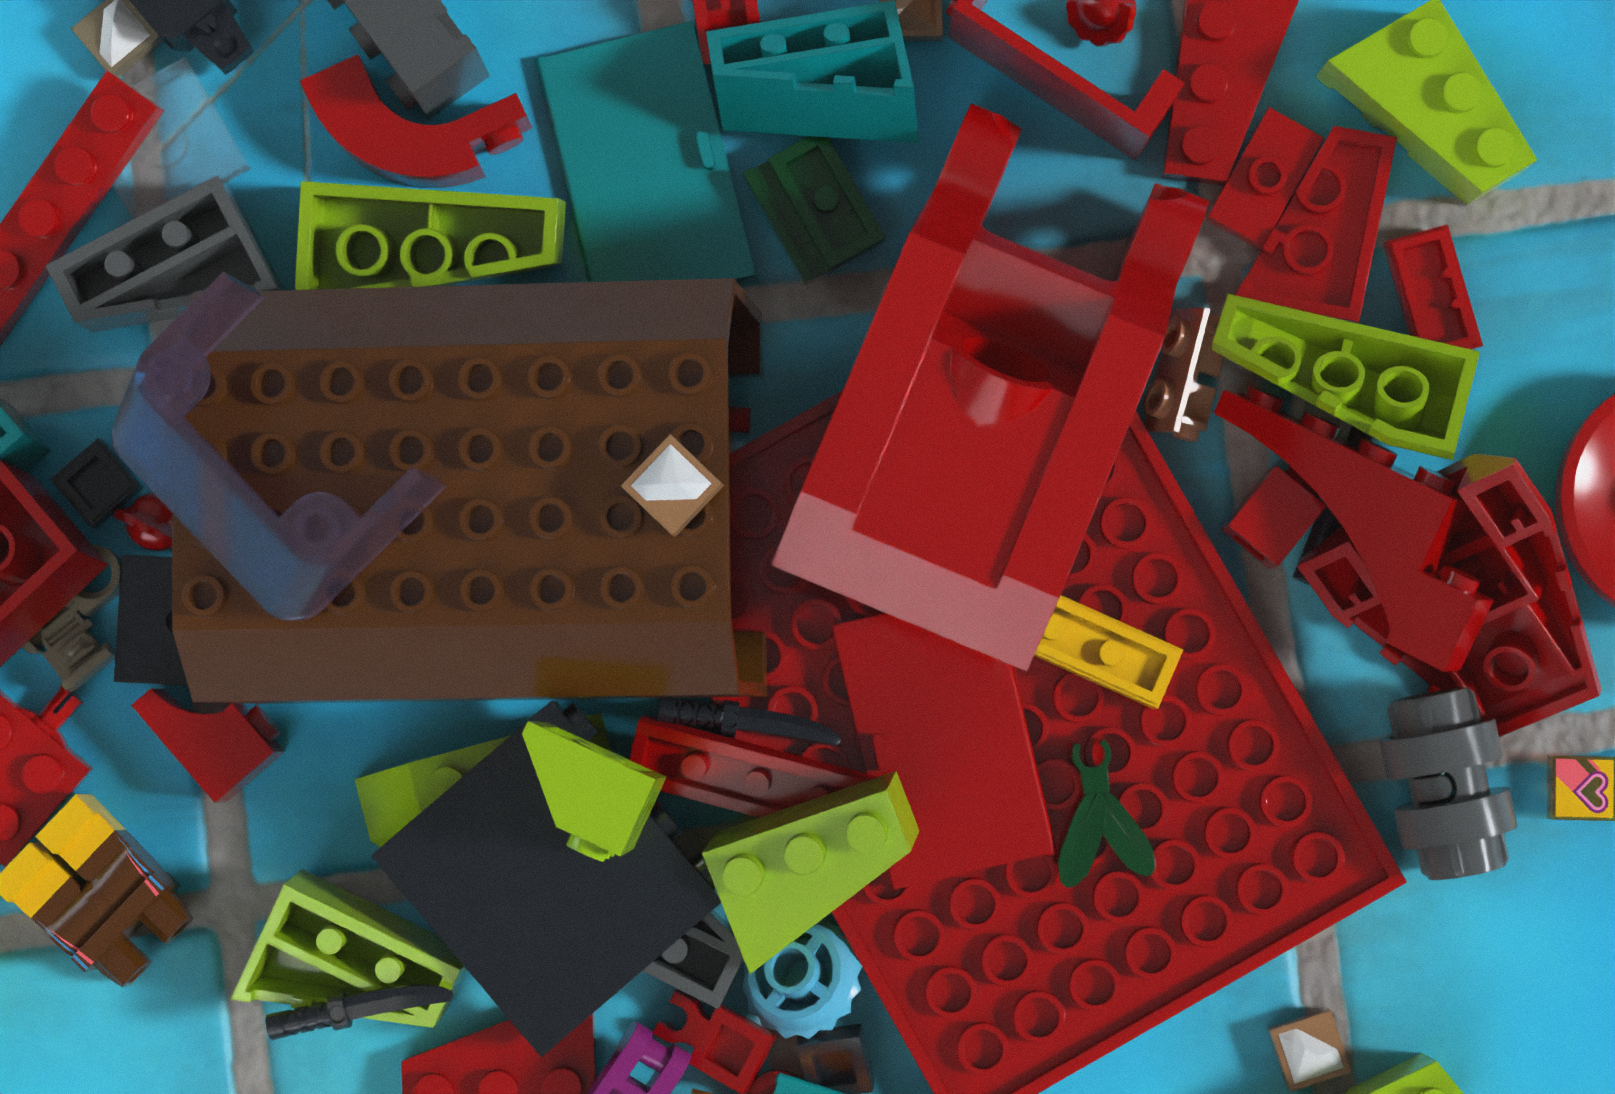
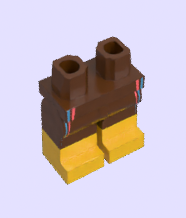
M75 794L35 836L40 842H29L0 873V896L4 900L16 904L45 931L57 946L70 955L71 959L84 972L98 969L104 976L121 987L130 986L152 962L130 940L143 924L163 943H170L194 919L182 900L174 893L180 884L168 872H164L157 861L93 794Z

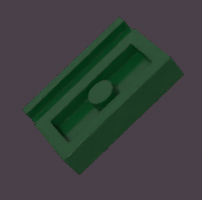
M808 136L768 158V161L743 172L746 183L805 286L823 274L837 269L885 242L883 232L829 137Z

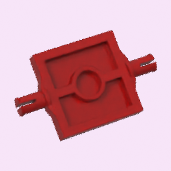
M62 685L39 713L19 706L0 690V864L4 867L26 847L93 769L91 765L69 748L62 733L58 730L77 707L83 703V700L77 694L72 695L57 712V709L72 693V691H66Z

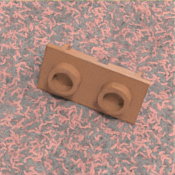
M1208 308L1173 309L1161 347L1162 356L1156 379L1150 385L1145 397L1144 407L1147 414L1144 426L1148 432L1173 433L1172 437L1197 443L1199 432L1207 431L1216 389L1196 382L1199 373L1211 377H1220L1224 356L1212 350V343L1220 316L1209 314L1210 309Z

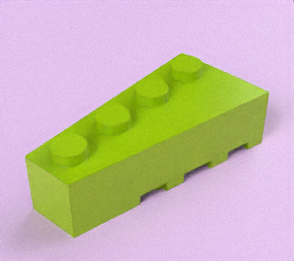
M301 181L295 290L449 286L562 265L566 202L559 198Z

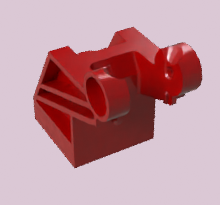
M971 103L950 149L937 184L909 232L799 493L771 565L1027 671L1060 598L1164 342L1177 283L1196 241L1210 201L1180 188L1155 183L1129 240L1114 280L1109 281L997 236L982 226L1022 128L1000 114Z

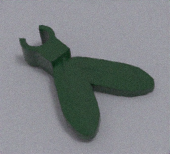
M1100 738L1097 742L1102 748V757L1095 765H1084L1080 761L1079 751L1081 746L1075 741L1070 749L1071 760L1078 768L1084 796L1079 801L1060 847L1057 861L1059 878L1066 888L1077 885L1088 875L1102 834L1127 868L1144 876L1152 875L1155 870L1153 848L1146 835L1115 796L1108 792L1110 791L1108 765L1111 760V749L1103 738Z

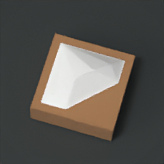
M671 434L621 485L630 496L674 537L683 530L724 486L716 476Z
M1327 1008L1267 1028L1287 1090L1290 1092L1352 1072L1330 1009Z

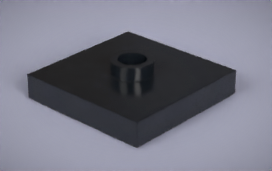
M122 555L114 682L188 686L172 632V557Z

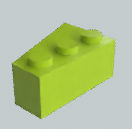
M1440 0L1426 2L1329 59L1316 75V78L1330 90L1333 87L1362 112L1361 116L1375 128L1379 126L1389 136L1397 137L1396 142L1408 151L1406 155L1466 206L1518 176L1538 160Z
M897 771L715 833L702 852V855L749 974L911 852L920 830Z

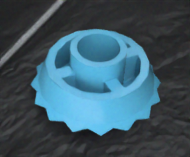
M820 920L751 974H749L744 962L745 977L741 989L748 998V1011L759 1017L764 1029L776 1030L785 1039L794 1035L810 1039L819 1030H833L838 1018L851 1013L852 998L861 991L857 977L862 965L854 955V951L847 938L843 936L839 925L826 924Z

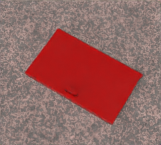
M887 613L832 625L866 774L879 777L897 771L920 830L911 852L889 868L893 889L896 890L1041 855H1055L1057 853L1013 666Z

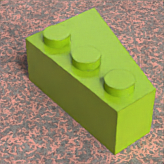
M301 869L283 884L230 1000L243 1002L261 1000L290 1004L291 1008L295 1009L307 1005L309 1007L312 1004L324 1001L326 1003L328 995L345 992L348 996L371 990L412 984L442 986L451 990L453 995H455L467 969L437 934ZM452 1000L363 1018L434 1028L448 1010Z

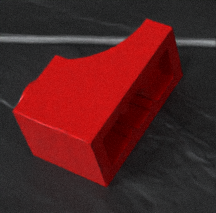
M150 688L131 705L214 803L229 801L285 752L274 740L281 734L280 729L258 705L249 710L244 704L231 703L222 712L206 714L182 705L164 689Z

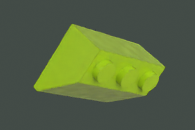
M527 721L522 735L557 828L571 834L566 845L601 862H604L605 859L609 860L610 856L614 857L615 854L622 856L633 850L665 782L666 776L548 722Z

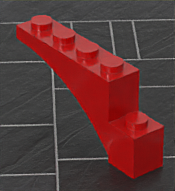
M1249 385L1246 394L1223 390L1213 413L1251 434L1285 460L1317 492L1345 529L1367 567L1384 608L1390 628L1385 643L1443 672L1461 670L1494 600L1477 592L1480 581L1465 572L1447 565L1443 566L1441 573L1436 572L1467 507L1462 497L1452 493L1456 482L1423 466H1419L1415 475L1393 464L1398 454L1372 441L1362 438L1358 447L1337 438L1340 426L1320 416L1305 412L1302 419L1299 420L1280 411L1284 400L1258 387Z

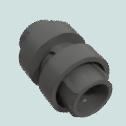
M1468 687L1437 690L1391 701L1387 709L1393 735L1379 739L1387 779L1407 778L1411 795V803L1394 808L1401 848L1417 849L1421 873L1427 876L1429 880L1467 877L1504 867L1509 860L1504 833L1516 829L1518 825L1510 788H1489L1484 763L1503 757L1495 718H1480L1475 692Z

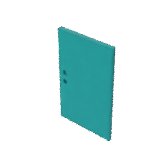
M693 21L535 58L534 61L589 282L734 278L738 281L756 276Z

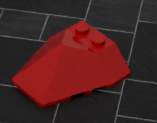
M1472 454L1436 471L1456 482L1452 493L1462 497L1467 505L1436 572L1441 573L1444 565L1465 572L1480 581L1477 592L1494 600L1461 670L1443 672L1385 643L1390 628L1384 608L1367 567L1343 526L1339 527L1325 541L1306 554L1297 564L1298 569L1335 619L1347 628L1354 624L1382 646L1379 654L1394 666L1401 661L1429 684L1427 692L1456 687H1468L1474 691L1480 718L1494 717L1499 737L1596 698L1601 693L1600 681L1552 510L1516 458Z

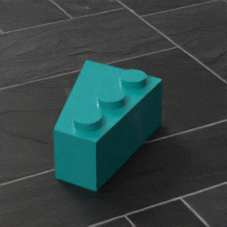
M895 0L706 31L723 131L920 143L914 85Z

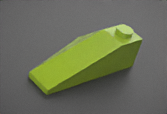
M1227 294L1212 343V350L1387 445L1449 460L1454 458L1480 351L1232 294Z

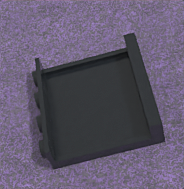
M551 701L528 720L548 722L589 742L598 733L594 725L574 703L564 710L557 701ZM526 722L374 852L371 857L542 1058L716 908L721 901L702 853L699 851L694 857L690 858L674 839L683 831L659 802L654 804L634 849L622 856L615 854L614 857L610 856L609 860L605 859L604 862H601L568 847L566 844L571 834L556 827L525 744L522 732L527 724Z

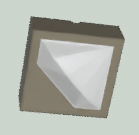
M105 0L71 28L102 67L119 78L163 42V39L129 0Z

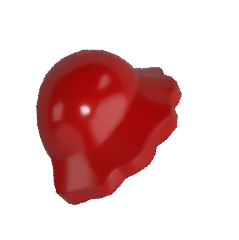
M1068 0L1066 3L1068 24L1075 29L1081 40L1090 41L1095 46L1104 47L1110 43H1121L1126 34L1133 28L1136 2L1135 0Z
M148 493L135 500L130 507L115 510L113 518L125 523L129 537L137 545L150 551H165L172 548V498L162 493Z

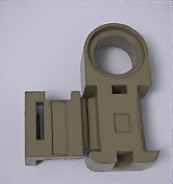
M93 545V547L108 561L112 570V577L107 587L94 593L83 589L22 646L28 653L44 655L63 680L60 684L66 691L74 692L115 660L116 656L115 650L108 642L101 646L91 634L89 629L94 626L91 619L84 620L80 617V613L88 617L93 616L119 595L121 557L113 550L99 545ZM41 644H43V645L45 646V648L47 649L46 652H45V651L43 650V648L40 646Z

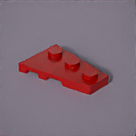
M1333 126L1295 191L1292 200L1276 227L1272 230L1262 247V251L1235 295L1359 324L1397 137Z
M594 1013L542 1058L509 1019L405 1058L401 1061L402 1094H587L597 1079Z

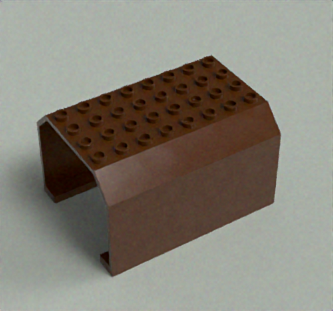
M734 278L192 293L172 351V632L192 701L208 703L295 704L767 697L766 632H733L730 571L728 377H763L762 312ZM670 434L724 484L721 490L676 537L672 536L621 487Z

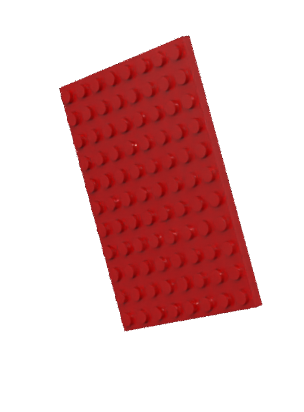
M843 390L729 454L733 632H766L767 697H711L715 704H719V706L723 705L724 700L738 701L739 707L768 710L806 718L832 729L840 736L841 741L838 745L834 746L807 739L736 729L734 739L866 774L832 625L885 612L771 565L799 493ZM1136 411L1061 595L1183 649L1159 708L1152 709L1035 656L1027 671L1013 666L1057 853L1053 856L1041 855L896 890L893 889L888 868L832 911L934 1094H1038L1407 883ZM1100 738H1103L1111 749V760L1108 765L1110 791L1108 792L1115 796L1146 835L1153 848L1155 870L1152 875L1144 876L1127 868L1102 834L1088 875L1077 885L1066 888L1060 881L1057 861L1060 847L1079 801L1084 796L1078 768L1071 760L1070 749L1075 741L1081 746L1079 751L1080 761L1084 765H1095L1102 757V748L1097 742Z

